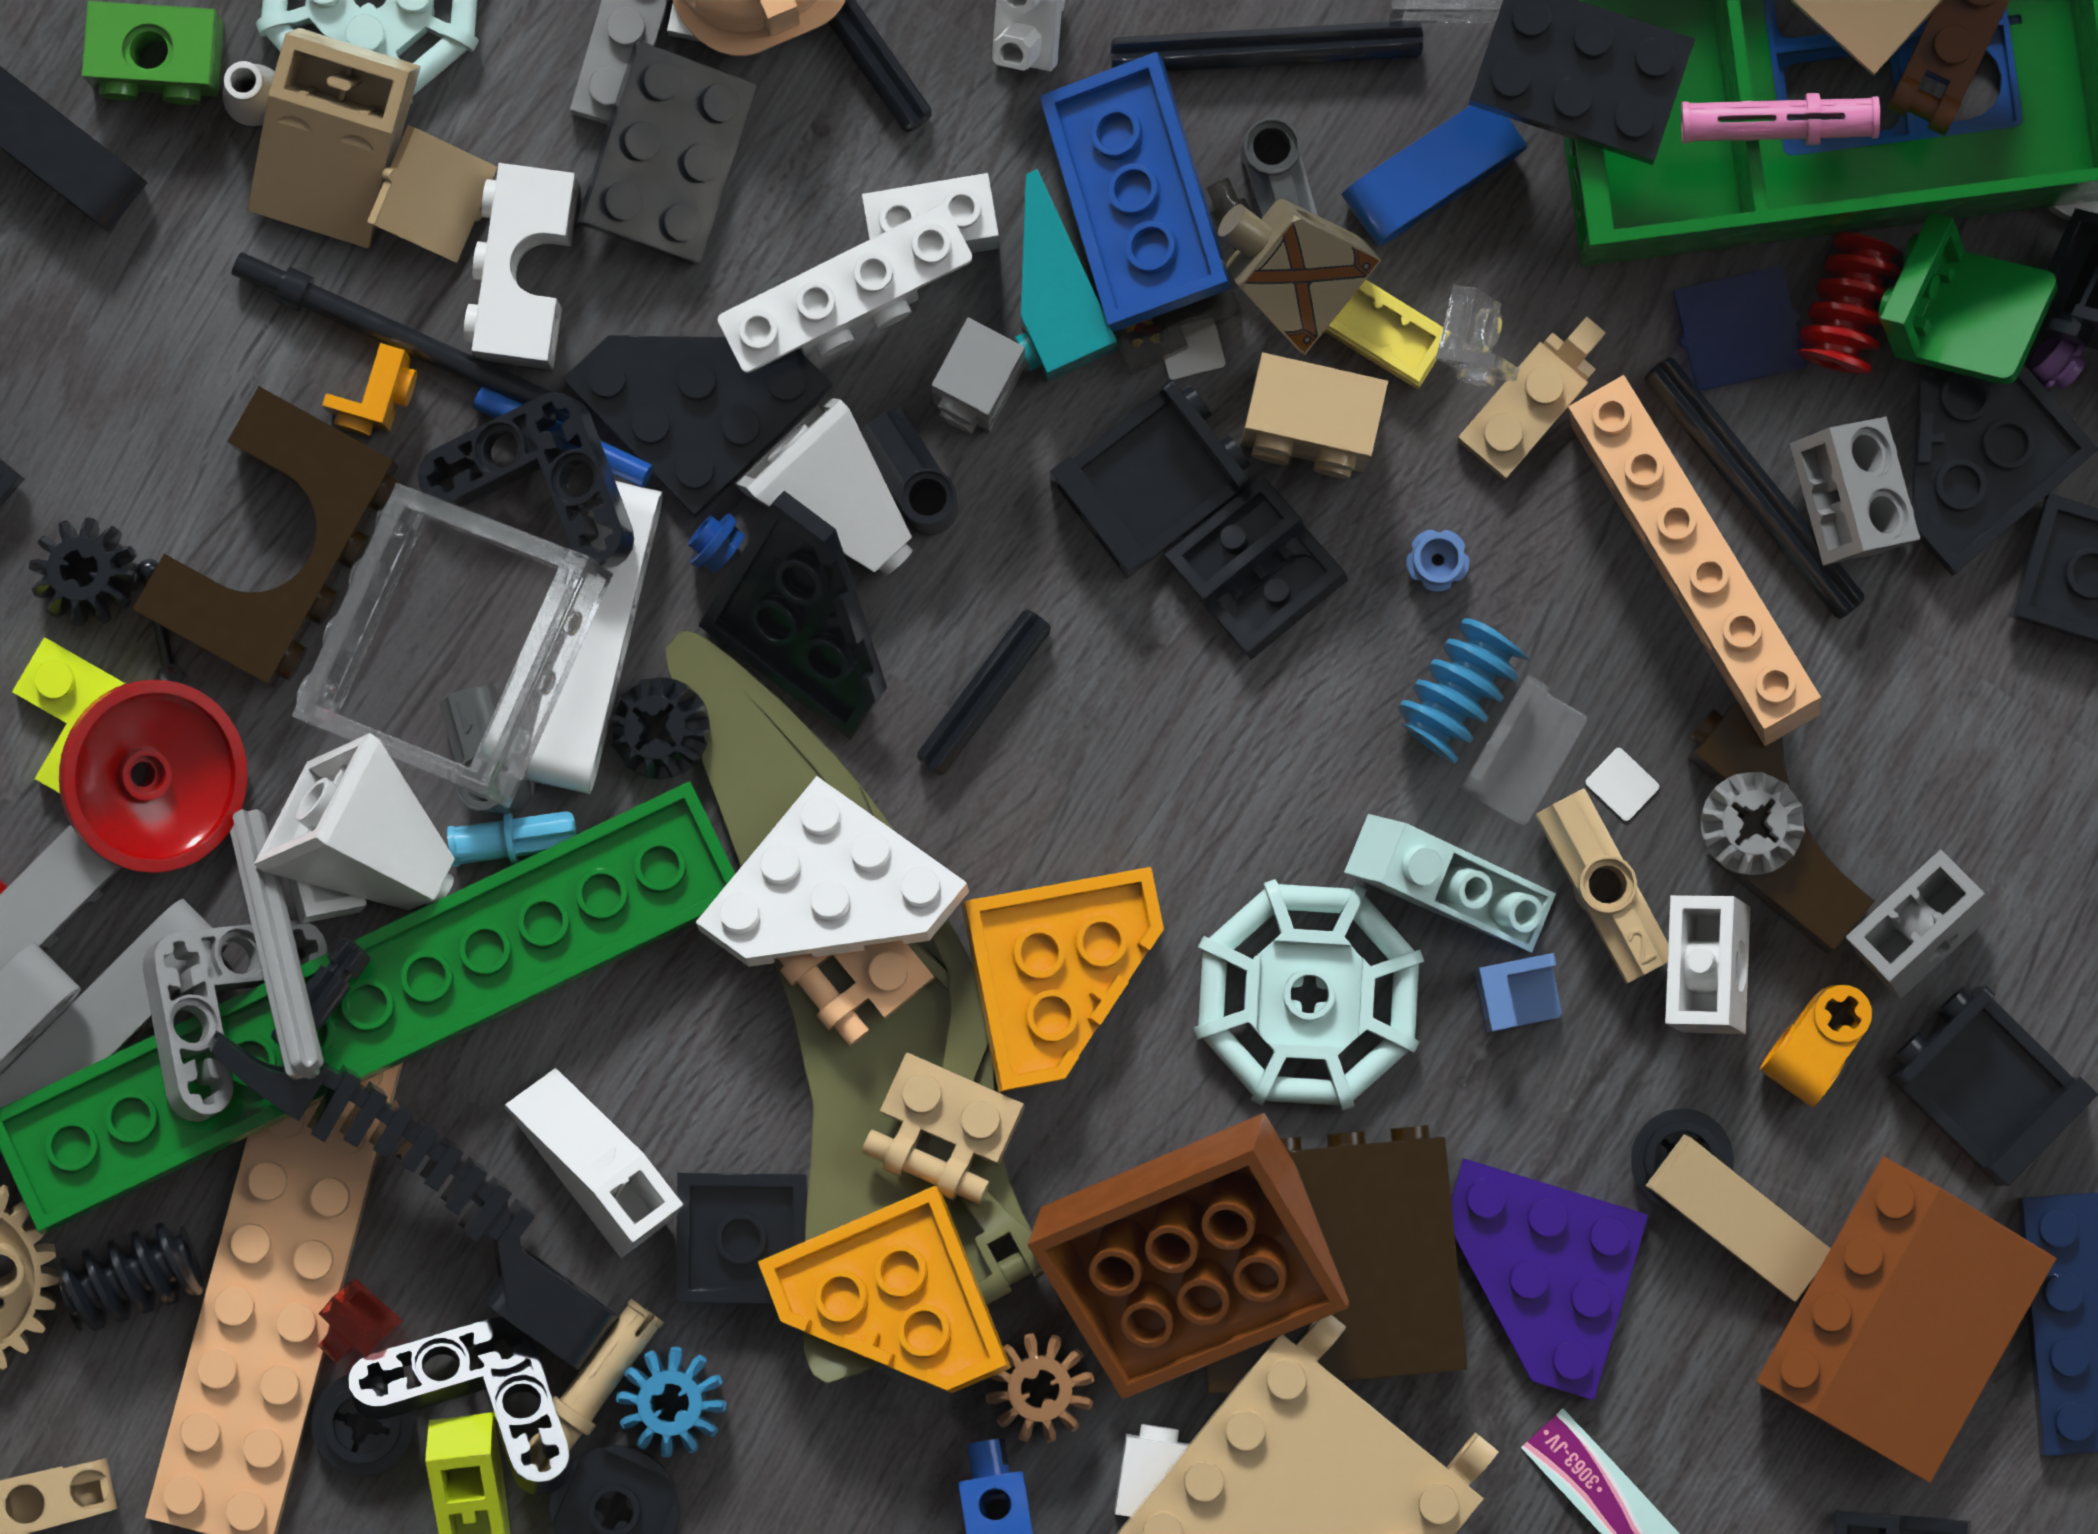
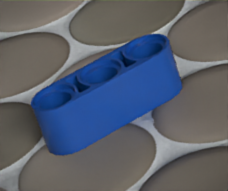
M1470 105L1350 185L1341 195L1378 248L1395 239L1511 162L1527 149L1528 144L1510 118Z

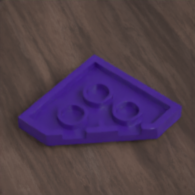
M1462 1158L1451 1194L1455 1242L1460 1247L1486 1300L1512 1344L1530 1381L1594 1400L1648 1214Z

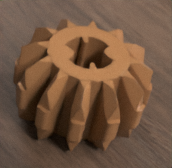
M1033 1333L1026 1334L1024 1336V1345L1029 1357L1023 1360L1012 1346L1006 1344L1003 1348L1009 1363L1014 1368L1012 1372L1005 1370L990 1377L993 1380L1008 1383V1389L993 1390L987 1393V1403L999 1404L1010 1400L1012 1405L1000 1414L997 1423L1001 1428L1010 1425L1020 1414L1025 1419L1019 1429V1439L1025 1442L1032 1435L1034 1421L1043 1423V1436L1047 1443L1056 1441V1431L1052 1419L1058 1416L1067 1429L1071 1432L1076 1431L1079 1428V1423L1066 1408L1069 1404H1072L1080 1409L1090 1410L1093 1405L1091 1398L1072 1393V1387L1085 1386L1094 1382L1092 1372L1084 1371L1071 1376L1068 1372L1070 1368L1080 1362L1083 1353L1080 1349L1075 1348L1061 1362L1055 1357L1061 1347L1062 1339L1055 1334L1048 1341L1046 1355L1038 1354L1035 1335ZM1039 1370H1045L1054 1375L1050 1379V1384H1059L1058 1394L1055 1398L1045 1397L1042 1400L1041 1406L1033 1405L1026 1400L1030 1396V1391L1022 1392L1021 1390L1022 1381L1024 1378L1035 1379Z

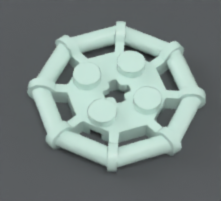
M263 0L261 18L255 23L259 35L267 36L279 51H281L285 33L313 23L324 36L400 59L399 56L426 33L430 32L442 39L413 63L421 66L413 96L466 51L474 52L479 42L478 38L475 37L478 0H452L450 23L434 17V0H385L386 2L377 9L371 3H366L360 8L355 4V0H306L305 6L287 11L288 0Z
M1276 879L1264 882V889L1212 936L1209 938L1203 936L1198 946L1202 950L1198 1026L1193 1028L1196 1039H1203L1252 1094L1251 1101L1261 1106L1265 1101L1336 1105L1340 1106L1342 1111L1353 1108V1101L1408 1052L1415 1053L1420 1041L1415 1039L1419 964L1425 962L1421 950L1415 951L1366 897L1367 889L1357 884L1354 885L1353 889L1285 885L1278 884ZM1287 910L1341 914L1333 931L1304 930L1293 928ZM1274 915L1280 935L1258 955L1251 959L1234 950ZM1353 920L1388 958V961L1370 966L1355 951L1350 942L1345 938ZM1227 963L1246 971L1244 1010L1224 1017ZM1393 973L1391 1022L1389 1026L1373 1018L1374 986L1376 978ZM1304 976L1316 977L1317 988L1327 990L1326 1002L1316 1003L1314 1013L1302 1012L1301 1002L1291 1000V988L1301 987ZM1249 1023L1260 1038L1272 1049L1273 1054L1265 1070L1229 1029ZM1366 1030L1384 1039L1344 1075L1338 1055ZM1286 1058L1317 1059L1325 1061L1330 1079L1282 1077L1277 1075Z

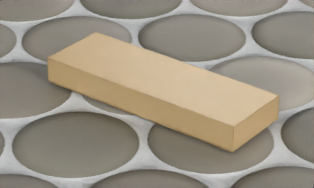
M1686 1135L1681 1137L1645 1185L1785 1297L1794 1302L1798 1300L1816 1276L1831 1249L1709 1151Z

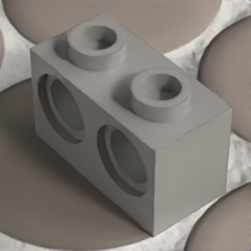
M1887 417L1829 427L1789 443L1823 566L1881 554L1920 540L1914 510L1910 503Z

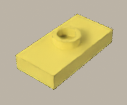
M1368 280L1364 281L1324 331L1417 390L1421 387L1453 335L1452 332Z

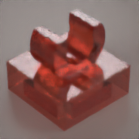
M355 1278L336 1293L319 1312L318 1315L330 1324L333 1329L325 1336L318 1347L336 1363L354 1348L367 1357L393 1334L403 1320Z

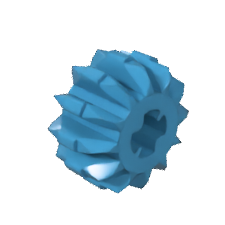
M674 1346L670 1350L668 1369H664L660 1356L656 1351L647 1352L644 1355L645 1363L652 1376L649 1378L641 1370L629 1367L625 1372V1377L641 1389L639 1393L620 1391L616 1397L618 1403L637 1405L638 1412L629 1414L620 1420L622 1428L629 1429L643 1421L647 1428L638 1437L636 1445L641 1449L647 1448L657 1433L661 1434L660 1451L662 1457H671L673 1455L675 1435L678 1434L688 1453L696 1452L699 1449V1443L691 1427L695 1426L705 1435L714 1437L719 1431V1427L713 1421L703 1416L704 1411L720 1413L727 1409V1402L725 1400L706 1399L705 1394L706 1391L716 1389L723 1384L721 1375H712L701 1383L696 1376L705 1367L707 1358L700 1354L692 1360L687 1371L681 1369L684 1356L683 1349L678 1346ZM669 1384L680 1386L682 1390L678 1393V1396L686 1393L689 1400V1407L679 1410L673 1420L661 1415L666 1410L665 1407L657 1410L655 1405V1396L667 1392Z

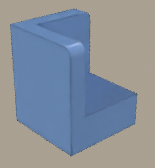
M1554 953L1480 967L1474 970L1487 1032L1552 1020L1561 1016L1562 1010L1553 967L1557 965Z

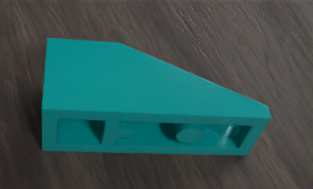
M1038 169L1026 174L1021 292V327L1024 333L1015 336V341L1025 347V364L1029 371L1040 367L1046 381L1049 382L1115 352L1117 340L1107 324L1105 314Z

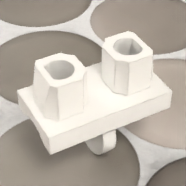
M996 0L992 49L993 62L1000 66L1023 71L1032 67L1051 72L1058 63L1061 13L1064 11L1066 0Z

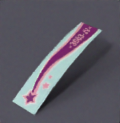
M1563 1408L1521 1447L1601 1534H1680Z

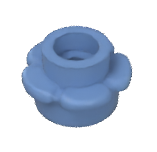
M1426 530L1417 535L1411 544L1413 548L1412 553H1409L1406 558L1407 570L1414 580L1422 581L1426 589L1435 592L1445 591L1451 587L1454 581L1459 582L1465 577L1469 569V557L1464 553L1465 543L1456 533L1449 530H1443L1442 532ZM1440 554L1444 558L1443 564L1440 566L1434 565L1432 563V556Z

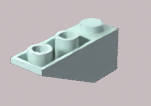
M1371 814L1367 815L1344 873L1393 896L1528 952H1533L1556 895L1552 891L1407 823Z

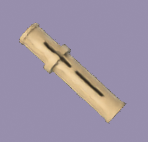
M631 1298L627 1302V1307L619 1316L618 1321L583 1369L577 1374L562 1397L559 1398L554 1395L552 1398L569 1451L582 1433L589 1436L596 1426L592 1422L593 1418L624 1377L626 1370L631 1367L657 1329L661 1328L664 1324L660 1318ZM538 1433L530 1439L529 1444L531 1464H535L540 1473L550 1470V1459H547L543 1454Z

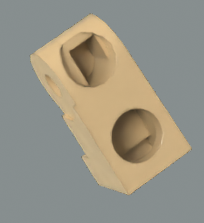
M107 1458L65 1468L63 1466L0 1480V1534H28L118 1509Z

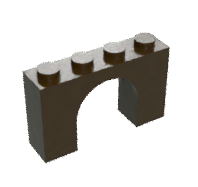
M258 386L227 442L235 450L295 482L307 494L316 518V538L309 559L292 579L276 588L262 592H242L227 588L172 557L163 554L133 610L275 688L280 677L290 681L298 670L307 652V647L300 644L304 634L312 621L321 625L327 618L339 594L331 586L343 566L351 570L355 567L370 539V536L362 531L374 510L381 514L386 512L400 487L401 481L393 477L398 469L394 460Z

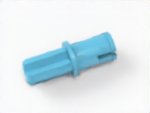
M567 811L513 819L511 813H506L501 821L458 827L448 826L447 828L449 850L455 858L452 864L454 867H459L461 864L509 858L511 864L518 863L519 856L537 854L577 835L574 816Z

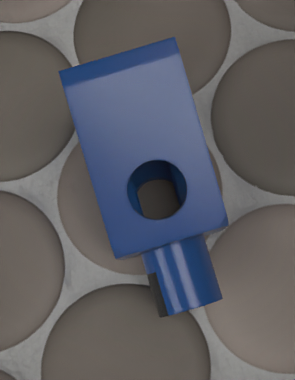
M1005 1439L985 1440L967 1445L972 1479L959 1482L966 1534H1034L1023 1471L1010 1473ZM995 1499L1007 1501L1008 1514L1004 1518L999 1520L987 1519L985 1509L987 1503Z

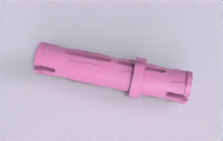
M1806 93L1805 100L1681 103L1682 143L1694 141L1805 139L1806 145H1820L1821 138H1878L1880 134V103L1878 96L1862 99H1820L1819 93ZM1802 118L1808 119V120H1793V121L1787 120V119H1802ZM1817 118H1841V119L1821 120V119H1817ZM1728 120H1773L1756 122H1719Z

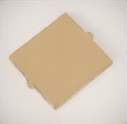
M408 125L390 168L387 167L382 171V177L385 180L367 223L457 263L474 222L482 218V210L480 208L482 206L485 182L487 179L493 180L498 167Z

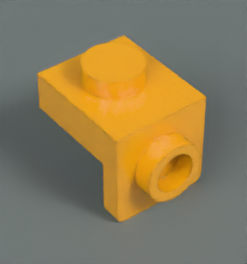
M380 343L362 403L325 394L322 407L329 414L336 416L334 426L370 437L373 427L390 432L398 405L408 406L417 380V370L410 369L412 359L405 350Z

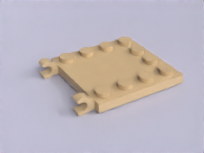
M1330 1315L1311 1323L1296 1344L1284 1334L1274 1338L1117 1534H1456L1484 1499L1469 1485L1487 1468L1499 1451L1474 1432L1450 1464L1445 1467L1317 1362L1346 1328L1338 1319Z

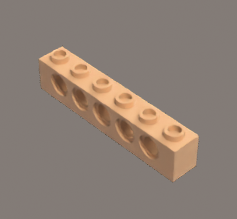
M1622 375L1568 406L1573 431L1764 746L1821 715V696L1626 377Z

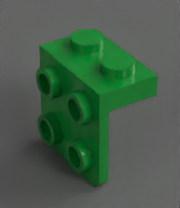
M1929 212L1920 234H1914L1909 239L1904 253V268L1895 287L1891 286L1885 291L1879 307V321L1883 324L1894 356L1898 359L1999 384H2010L2017 379L2057 292L2056 278L2053 273L2046 270L1966 252L1954 218Z

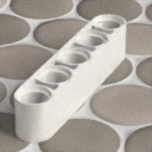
M619 481L615 482L633 527L635 538L633 549L624 562L608 569L596 567L579 558L577 559L527 769V780L585 794L591 793L596 780L610 723L609 718L613 711L663 498L662 491ZM589 510L588 516L594 519L598 529V537L591 541V546L604 551L606 549L605 538L613 533L612 529L600 525L596 521L593 511Z

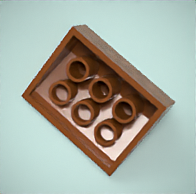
M1265 1113L1042 1206L1027 1244L1122 1399L1345 1310L1349 1305V1299L1297 1167Z
M1883 1156L1756 1382L1766 1391L1931 1484L2057 1258L1944 1189Z

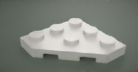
M816 776L699 917L696 924L700 932L748 967L775 963V958L812 953L813 957L862 951L865 950V945L902 940L903 944L930 941L969 893V888L964 880Z

